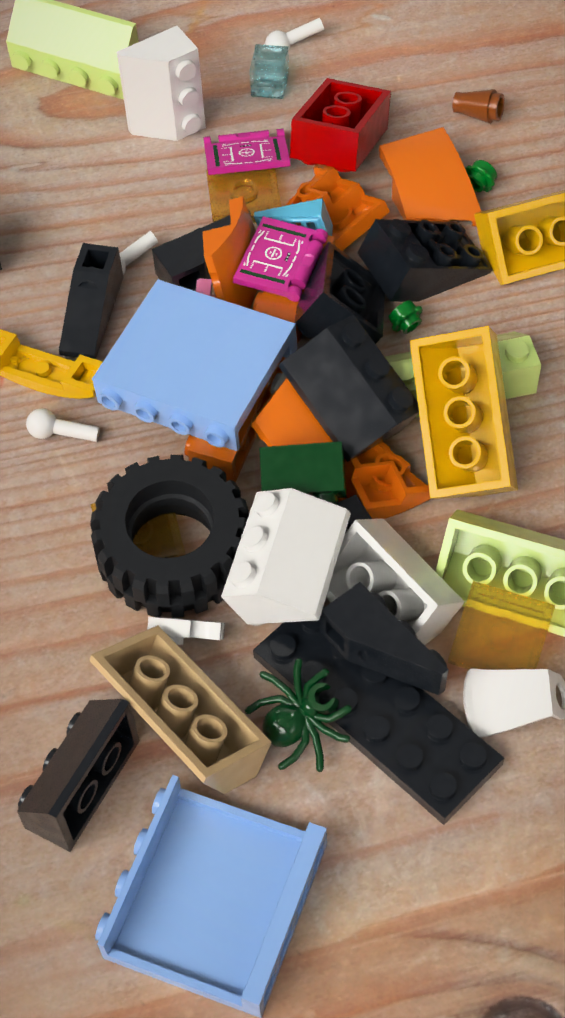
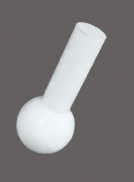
M317 18L287 33L280 30L273 31L267 36L265 47L272 54L286 53L292 44L323 31L322 21L320 18Z
M151 231L119 253L123 275L128 264L158 243L157 238Z
M44 408L33 410L26 420L28 432L38 439H46L53 434L97 442L100 434V427L56 419L50 410Z

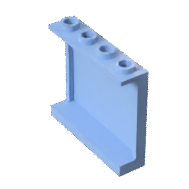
M157 279L92 378L97 401L107 409L120 410L132 414L144 422H154L169 427L178 434H189L206 440L215 447H226L238 452L240 448L238 435L240 428L281 358H287L297 350L296 323Z
M172 775L167 788H160L156 794L152 806V814L155 815L149 828H143L134 845V855H136L130 871L124 870L118 879L115 888V897L118 898L111 914L104 913L100 919L95 934L98 948L105 960L262 1018L326 849L327 828L309 822L306 831L182 789L179 777Z

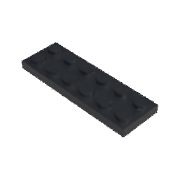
M320 619L318 621L283 622L253 649L254 658L290 687L294 693L293 668L296 659L300 658L303 661L301 667L302 691L306 682L324 668L328 669L329 675L318 683H327L331 688L320 694V704H327L332 698L336 697L340 702L333 712L340 710L346 705L352 707L350 713L328 724L340 734L349 735V742L443 825L503 765L504 757L426 691L347 661L320 633Z

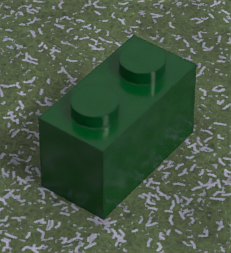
M342 441L259 447L262 491L292 488L333 504L338 503V498H347Z

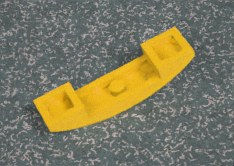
M0 329V376L30 389L58 397L84 399L96 396L92 378L103 361L81 354L75 361L21 345L17 334Z

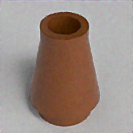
M495 89L464 93L456 92L453 97L452 109L455 113H461L491 124L493 121L501 120L505 98L504 94L497 93Z

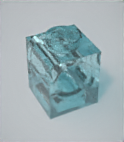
M256 44L250 67L251 97L284 99L289 76L288 47Z

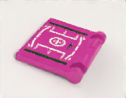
M284 128L277 129V137H269V130L218 135L219 143L213 144L211 143L210 136L203 137L208 175L291 166Z
M263 216L233 277V283L284 296L293 302L299 301L303 293L302 290L305 289L322 252V244L327 241L328 233L323 229L314 230Z

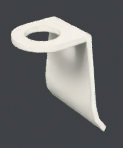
M469 669L464 680L463 704L468 726L481 738L509 731L549 717L559 720L565 719V681L560 674L549 669ZM556 685L559 687L562 697L561 708L556 698Z

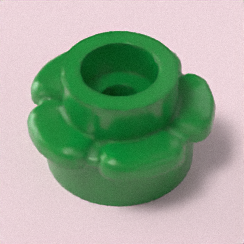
M476 160L472 166H466L465 169L474 192H489L492 190V187L495 185L494 181L497 178V172L491 164L484 160Z
M411 300L397 306L388 316V320L392 324L391 329L395 332L402 330L404 334L412 332L422 322L420 314L423 311L422 307H416Z

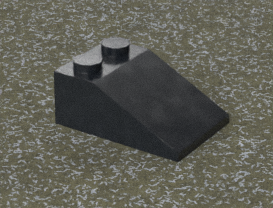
M328 242L324 246L299 300L295 323L304 336L313 339L327 327L354 315L376 344L383 337L385 293L367 269L331 242Z

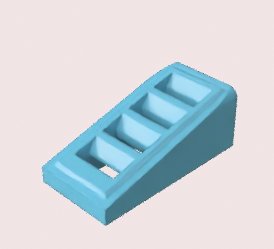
M323 198L254 212V218L258 226L264 216L295 225L296 223H301L299 226L314 230L323 229L328 235L332 236L333 224Z

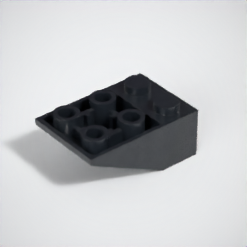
M375 219L357 252L390 302H405L408 300L419 302L490 274L493 270L484 258L483 252L468 237L465 228L455 221Z

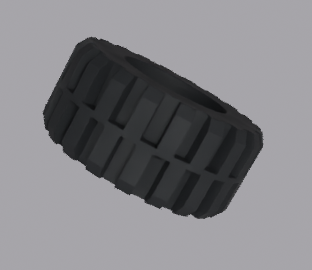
M170 455V459L160 460L159 456L147 458L148 463L141 466L135 462L125 468L126 474L121 477L117 474L107 483L109 492H100L95 502L96 510L91 514V539L102 580L108 583L109 591L116 598H125L126 606L135 611H139L142 606L146 607L147 614L150 616L161 617L162 612H171L172 618L184 617V611L194 609L196 614L208 610V602L213 600L216 604H219L224 600L221 595L249 516L246 500L241 498V490L232 480H226V473L217 466L208 469L207 463L204 460L193 457L192 461H186L183 455ZM167 515L191 517L201 522L210 531L208 538L200 547L191 553L174 558L150 555L133 543L138 532L146 524Z

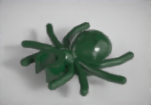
M300 658L296 659L293 668L295 693L276 676L266 671H261L260 677L274 684L288 698L283 695H275L259 699L245 709V713L251 714L262 706L281 703L266 714L262 724L263 733L272 742V745L278 747H287L302 740L292 755L278 764V768L284 770L298 760L309 744L310 733L316 754V770L322 772L324 769V754L317 729L336 741L348 743L350 741L349 735L340 734L325 726L322 722H334L350 713L352 707L346 705L340 710L333 712L340 702L336 697L332 698L327 704H320V694L331 688L327 683H318L329 675V670L326 668L316 673L307 681L302 691L301 667L303 661Z

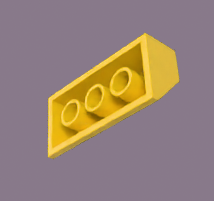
M565 190L474 214L481 249L500 285L565 268Z
M489 326L410 340L430 499L475 497L517 491V477L497 334Z

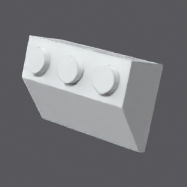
M174 26L117 51L128 130L132 135L178 141L206 128L198 48L178 26Z
M292 488L256 492L221 597L248 625L318 621L351 513L346 508Z
M383 518L358 519L353 522L344 535L326 598L333 602L361 582L371 593L376 592L384 599L388 610L399 621L404 620L409 623L414 629L417 638L424 645L442 633L465 602Z

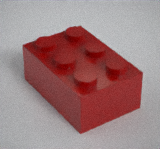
M327 78L292 118L290 158L301 160L307 165L321 164L334 167L335 170L340 172H356L388 129L391 91Z

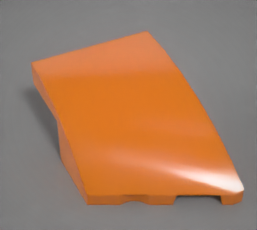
M444 127L379 146V157L392 177V200L404 220L472 221V226H476L474 214L481 212L467 171Z
M321 164L313 167L315 173L313 179L302 183L297 189V193L286 204L287 206L323 198L333 224L332 236L335 237V246L341 251L369 230L375 219H382L390 212L384 200L365 195L360 183L343 179L334 167Z
M244 197L229 200L231 225L203 231V248L205 262L216 298L250 309L258 289L233 283V277L256 232Z
M287 377L266 401L251 423L260 439L268 447L333 442Z
M384 442L349 462L344 458L347 498L356 494L372 519H386L430 500L429 484L426 485L410 471L411 464L401 456L393 453ZM338 498V502L346 498Z

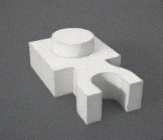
M148 617L147 630L158 625L177 645H183L184 637L212 640L224 639V622Z

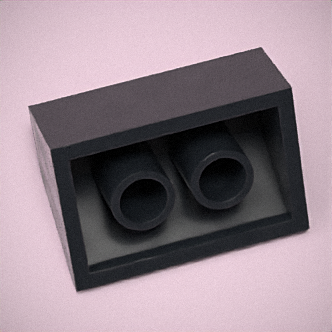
M354 315L327 327L279 364L281 371L333 442L342 441L344 458L347 462L396 435L419 414L417 400Z
M124 699L90 700L82 713L77 712L72 717L67 727V736L58 749L53 748L49 752L43 764L42 774L34 786L29 785L24 790L19 799L17 813L25 829L71 852L140 742L130 702Z

